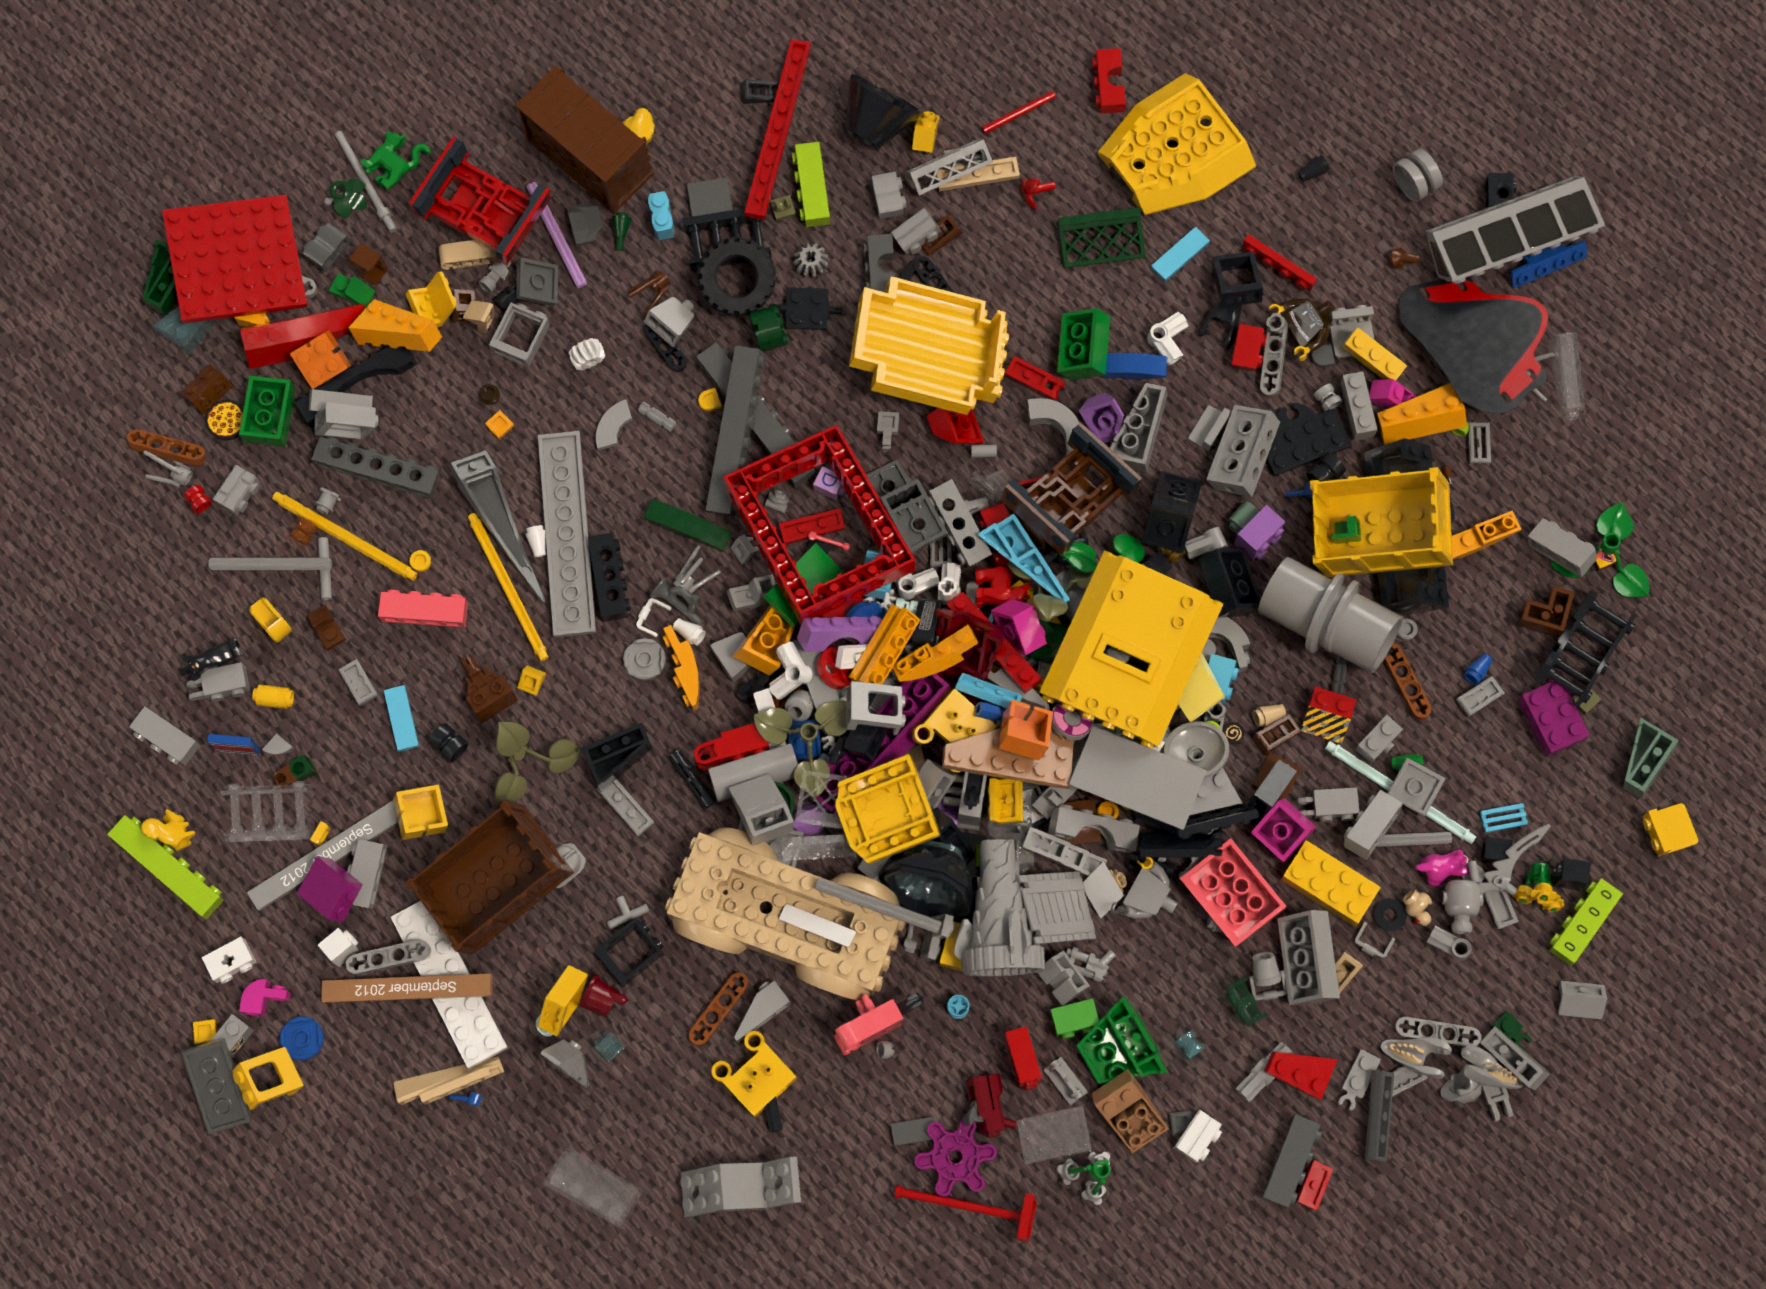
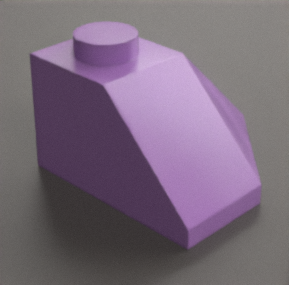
M1102 393L1090 397L1079 410L1090 431L1103 443L1113 441L1116 434L1119 433L1124 414L1112 396Z

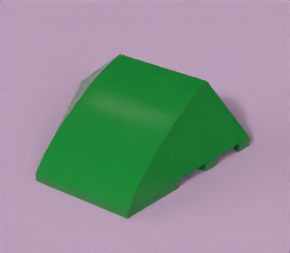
M1125 996L1077 1044L1098 1084L1111 1081L1127 1069L1134 1077L1167 1073L1154 1039L1137 1009Z

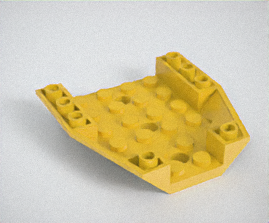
M1186 73L1137 103L1098 151V155L1107 167H1114L1134 193L1133 201L1137 207H1140L1143 215L1205 200L1256 168L1247 141L1201 81ZM1208 119L1211 125L1205 127L1201 125L1200 121ZM1174 140L1178 143V146L1170 148L1167 142ZM1140 161L1145 167L1143 169H1136L1133 164Z

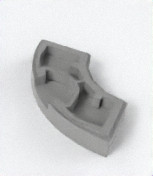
M626 399L609 408L601 418L596 431L598 451L618 445L620 429L626 423L632 421Z

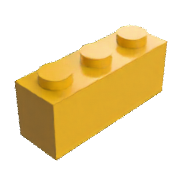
M1358 327L1352 331L1341 346L1383 380L1394 379L1396 381L1407 367L1405 363Z

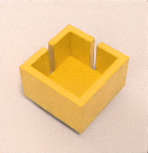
M439 785L396 792L393 801L397 818L400 817L398 824L402 840L421 837L423 832H425V836L446 831L448 823Z

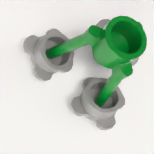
M1091 1152L1088 1155L1090 1165L1085 1167H1078L1072 1159H1066L1063 1165L1057 1166V1172L1063 1179L1064 1185H1070L1072 1180L1078 1179L1080 1172H1089L1090 1177L1098 1182L1087 1181L1085 1183V1191L1081 1193V1197L1084 1200L1092 1201L1094 1205L1102 1203L1101 1198L1106 1193L1103 1184L1106 1183L1105 1178L1110 1174L1111 1170L1108 1152H1103L1102 1154Z

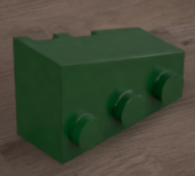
M156 239L155 252L151 259L152 266L150 275L147 278L143 301L149 309L167 317L177 301V293L168 245Z

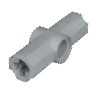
M1282 1042L1272 1051L1293 1054ZM1271 1053L1265 1059L1263 1058L1250 1071V1075L1235 1089L1248 1103L1275 1079L1264 1072Z

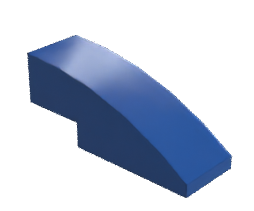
M1107 353L1106 375L1102 377L1106 379L1125 378L1126 380L1167 377L1168 358L1167 356L1140 353Z

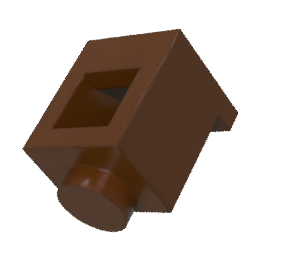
M464 288L454 289L452 295L456 299V307L452 312V321L470 322L465 320L463 316L470 302L475 301L474 290Z

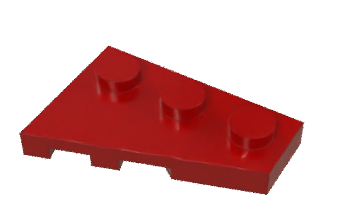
M1271 1052L1264 1072L1315 1099L1322 1100L1338 1059Z

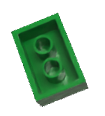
M1098 308L1062 314L1057 373L1070 380L1106 375L1111 316Z
M249 376L239 432L244 443L286 447L296 390L291 380Z

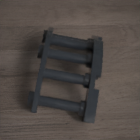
M1593 589L1589 591L1573 616L1575 622L1573 625L1568 623L1545 659L1544 665L1541 666L1534 678L1540 684H1542L1544 679H1551L1578 696L1579 698L1575 704L1578 708L1582 702L1585 704L1588 702L1593 694L1590 690L1599 674L1603 675L1610 665L1607 663L1609 657L1624 634L1629 635L1636 625L1633 623L1635 618L1633 614L1625 621L1598 604L1599 601L1596 600L1598 593ZM1588 610L1591 612L1595 611L1622 628L1614 641L1609 640L1584 624L1585 621L1582 619ZM1574 631H1580L1608 648L1601 661L1572 643L1573 641L1570 640V637ZM1562 650L1565 652L1568 650L1595 667L1596 669L1592 676L1589 678L1562 661V658L1559 656ZM1556 667L1586 685L1584 689L1556 673Z

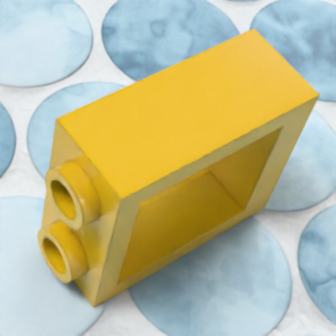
M568 965L545 998L538 1028L558 1036L581 1001L588 974Z

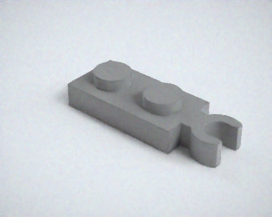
M1362 1049L1359 1051L1341 1088L1347 1093L1339 1099V1106L1342 1105L1344 1100H1349L1351 1103L1349 1111L1355 1108V1097L1363 1098L1372 1078V1070L1377 1069L1381 1059Z

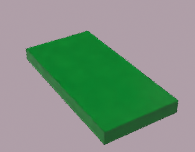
M817 543L813 544L796 562V568L801 577L805 578L806 586L811 594H813V588L821 582L822 584L836 578L840 573L841 575L845 574ZM776 583L763 598L793 628L799 621L778 583Z

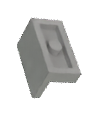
M1209 405L1189 435L1188 440L1210 451L1227 424L1232 411L1224 408L1221 412Z
M1560 981L1559 991L1561 1000L1558 1009L1559 1015L1593 1019L1603 1018L1607 1002L1605 985Z

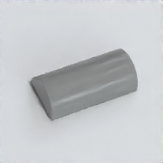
M787 744L709 768L708 770L717 802L732 798L729 787L768 773L774 782L781 783L794 779V771L798 763L792 744Z

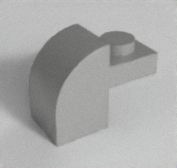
M773 574L753 578L748 585L730 588L727 591V595L733 611L746 608L752 610L768 604L763 596L776 584Z

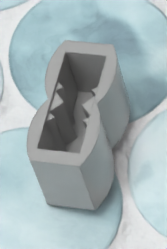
M896 171L871 176L879 219L903 215V208H907L905 196L900 194V189H903L901 177H897Z

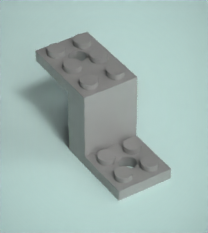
M787 1157L764 1163L717 1164L681 1172L684 1217H694L715 1212L764 1210L801 1202L797 1157Z

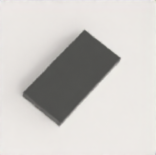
M223 1038L182 1050L181 1054L207 1133L211 1134L251 1122L252 1119L248 1106L243 1100L239 1085L233 1079L232 1070L235 1066L226 1039Z

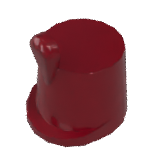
M595 974L580 1001L579 1007L607 1018L615 1002L624 1005L627 1002V997L600 980V976Z

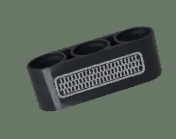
M921 598L917 612L920 622L912 635L913 646H923L927 643L931 647L935 646L937 639L936 627L939 626V617H936V609H943V600Z

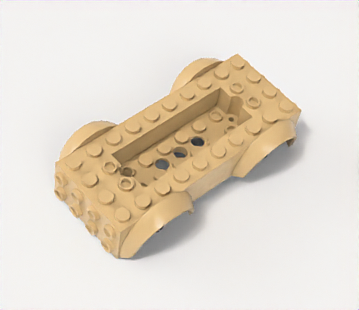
M725 827L719 828L709 835L699 832L697 837H693L689 847L691 854L689 858L685 857L681 867L683 874L681 878L677 877L673 887L675 894L673 898L670 897L665 907L676 933L727 953L740 954L748 948L794 965L796 976L800 980L853 1000H862L864 995L870 997L874 996L875 991H880L883 984L882 972H887L891 962L890 951L895 952L899 941V936H897L898 930L903 931L906 922L816 890L815 884L817 879L821 877L778 862L776 853L766 842L752 846L745 831ZM842 873L830 880V882L900 907L893 891L869 877L854 873ZM763 902H770L773 908L770 913L764 914L760 911V905ZM785 904L856 931L850 946H844L779 920Z

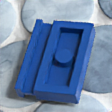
M807 719L802 722L792 720V726L789 730L801 728L805 723H813L818 726L819 723L816 719ZM819 730L816 740L812 742V755L818 758L821 755ZM799 733L788 734L789 744H792L796 760L809 759L808 743L801 740Z

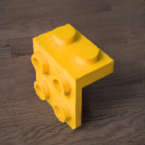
M442 271L435 274L427 287L411 289L406 293L413 313L433 320L437 327L445 323L456 307V299L452 295L448 280Z
M1682 803L1658 811L1653 809L1642 816L1644 827L1651 837V845L1658 857L1698 843V837L1686 807Z

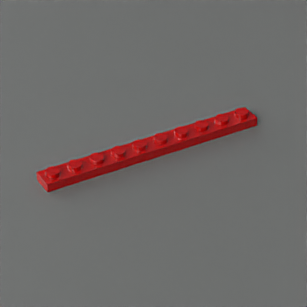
M794 39L790 41L744 212L745 217L762 220L766 218L808 61L811 42Z

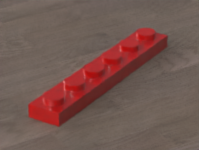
M964 592L946 603L948 610L969 612L990 622ZM1003 636L1004 640L995 661L1026 694L1040 684L1042 678Z

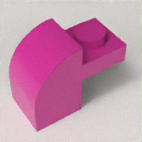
M267 979L254 981L246 987L242 994L239 1012L244 1015L265 1017L268 1000L289 1002L291 993L285 990V987L272 985V989H270L271 982Z

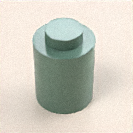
M1244 501L1228 519V527L1238 534L1259 513V510L1248 501Z

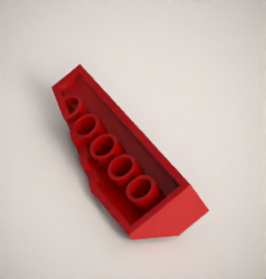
M364 304L240 328L249 369L293 360L290 355L291 352L327 330H330L335 339L350 333L349 326L365 310Z

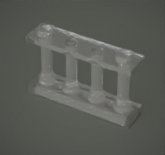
M305 781L292 782V785L240 787V784L237 783L228 784L227 787L221 790V795H230L232 827L224 833V842L310 839L314 833V827H308V824H305L303 792H308L312 789L311 784H305ZM273 793L275 825H273V828H265L262 825L260 794ZM282 793H295L296 824L294 827L286 828L284 824ZM251 794L253 826L251 829H243V826H241L239 795Z

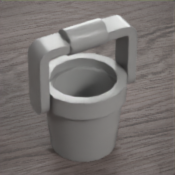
M1262 952L1254 955L1253 977H1249L1254 1000H1271L1286 995L1284 970L1279 971L1275 955L1271 952ZM1282 979L1283 989L1265 991L1259 994L1255 993L1254 984L1257 986H1270L1280 982Z

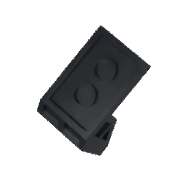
M1161 471L1142 543L1183 553L1202 481Z

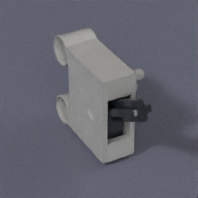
M965 772V775L954 773L952 775L956 778L953 782L963 783V788L952 786L946 793L961 796V798L944 797L943 803L959 807L958 828L979 831L987 775Z

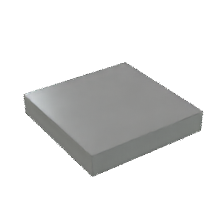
M1406 758L1387 794L1401 801L1408 808L1425 816L1446 778Z

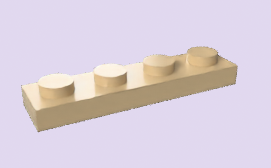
M1010 157L992 160L993 162L939 186V191L1019 179L1017 158ZM966 165L955 166L954 169L962 171L965 170ZM938 169L936 177L941 180L945 179L949 169Z

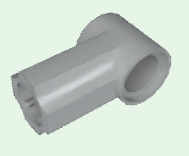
M1215 527L1204 532L1202 536L1186 541L1184 550L1186 551V557L1190 561L1206 555L1215 549L1227 548L1228 546L1220 527Z
M1437 926L1434 927L1426 942L1457 961L1465 960L1471 953L1469 941L1463 938L1460 939ZM1455 946H1464L1466 954H1457Z

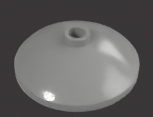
M1189 722L1177 727L1170 733L1164 745V754L1206 770L1204 778H1207L1219 772L1226 764L1229 757V742L1225 734L1218 727L1206 722Z

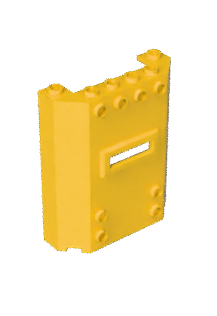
M1104 550L1039 694L1043 695L1042 698L1051 704H1054V701L1063 703L1061 707L1073 712L1074 709L1083 712L1081 716L1091 721L1094 718L1103 721L1101 725L1111 730H1114V727L1123 730L1121 734L1128 738L1134 739V736L1142 740L1141 745L1151 749L1154 746L1159 747L1222 609L1223 603L1209 598L1210 596L1204 592L1120 555L1117 557ZM1108 644L1150 663L1147 672L1104 654L1106 645Z

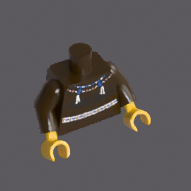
M1308 298L1293 299L1282 303L1281 306L1272 304L1268 310L1277 309L1278 314L1281 312L1285 313L1282 317L1285 318L1288 327L1300 344V346L1295 348L1294 354L1304 353L1299 357L1300 361L1306 360L1307 353L1311 354L1325 344L1329 329L1332 327V322L1328 315L1335 311V307L1330 301L1327 300L1321 305L1318 301H1311Z

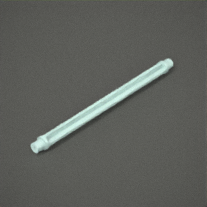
M1331 741L1327 744L1325 749L1332 753V756L1337 757L1389 791L1394 781L1340 747L1339 744L1336 745ZM1430 806L1425 816L1445 827V829L1461 838L1462 841L1465 840L1470 844L1473 843L1476 836L1469 832V829L1464 828Z

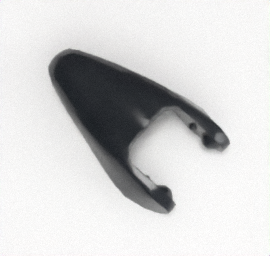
M1219 300L1201 321L1199 336L1203 337L1206 335L1210 320L1217 318L1231 326L1230 333L1223 340V347L1228 348L1237 336L1242 305L1221 307Z

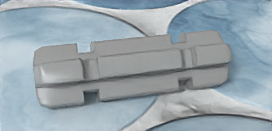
M646 402L641 403L638 408L639 413L644 416L647 415V418L660 426L663 425L668 431H672L675 428V420L670 417L667 418V415L654 407L651 408V405Z

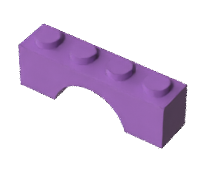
M877 616L804 618L797 640L805 652L825 651L831 643L846 637L855 638L859 645L868 644L882 619Z

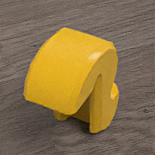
M262 597L249 608V612L275 643L280 642L292 632V628L266 598Z

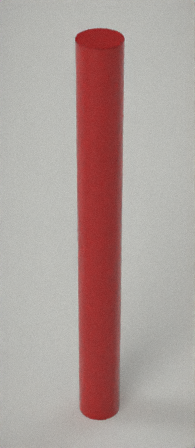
M1051 91L981 128L984 134H987L1055 99L1056 95Z

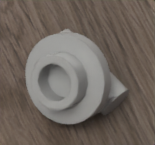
M775 490L769 493L765 506L785 513L789 498L785 492Z
M1476 861L1468 862L1466 867L1469 868V874L1462 876L1463 880L1481 883L1484 879L1483 869L1477 865Z

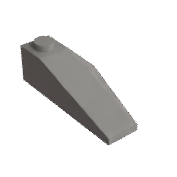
M562 1040L542 1050L540 1054L549 1063L585 1088L589 1086L585 1057L580 1051L582 1047L573 1040H570L569 1043Z

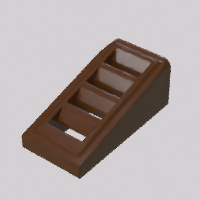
M949 214L937 223L939 228L943 229L947 235L943 237L939 232L938 238L940 240L938 242L936 240L932 241L933 246L931 248L927 242L922 245V248L929 256L963 233ZM948 224L952 227V231L947 229L946 226Z
M1288 714L1257 732L1252 740L1262 755L1265 756L1299 734L1301 730ZM1283 723L1287 724V726L1291 730L1290 733H1288V731L1282 725ZM1277 727L1284 735L1283 737H1281V735L1276 730ZM1271 732L1277 741L1274 742L1268 733Z

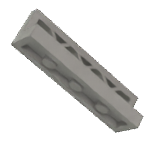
M977 139L906 171L908 178L912 180L917 194L921 195L993 161L984 139ZM982 149L986 160L980 163L973 161L975 152ZM964 159L968 161L965 170L958 171L954 169L957 160ZM941 167L949 169L947 177L943 180L936 177L937 171ZM924 175L930 177L929 185L921 189L917 178Z

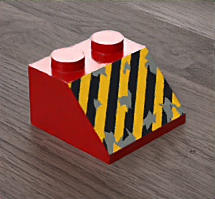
M1315 686L1301 732L1342 744L1357 699Z

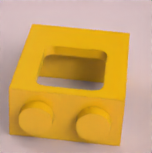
M286 1047L241 1062L232 1070L233 1079L239 1085L243 1100L248 1104L250 1110L255 1109L261 1103L285 1094L291 1096L304 1086ZM272 1063L282 1085L259 1092L249 1074V1070Z

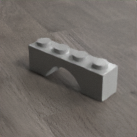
M1060 805V807L1052 809L1048 834L1063 839H1071L1076 837L1083 827H1091L1103 835L1108 849L1124 853L1136 851L1140 825L1133 824L1132 820L1120 819L1118 821L1114 820L1111 815L1100 814V816L1093 815V811L1085 809L1076 811L1069 805Z

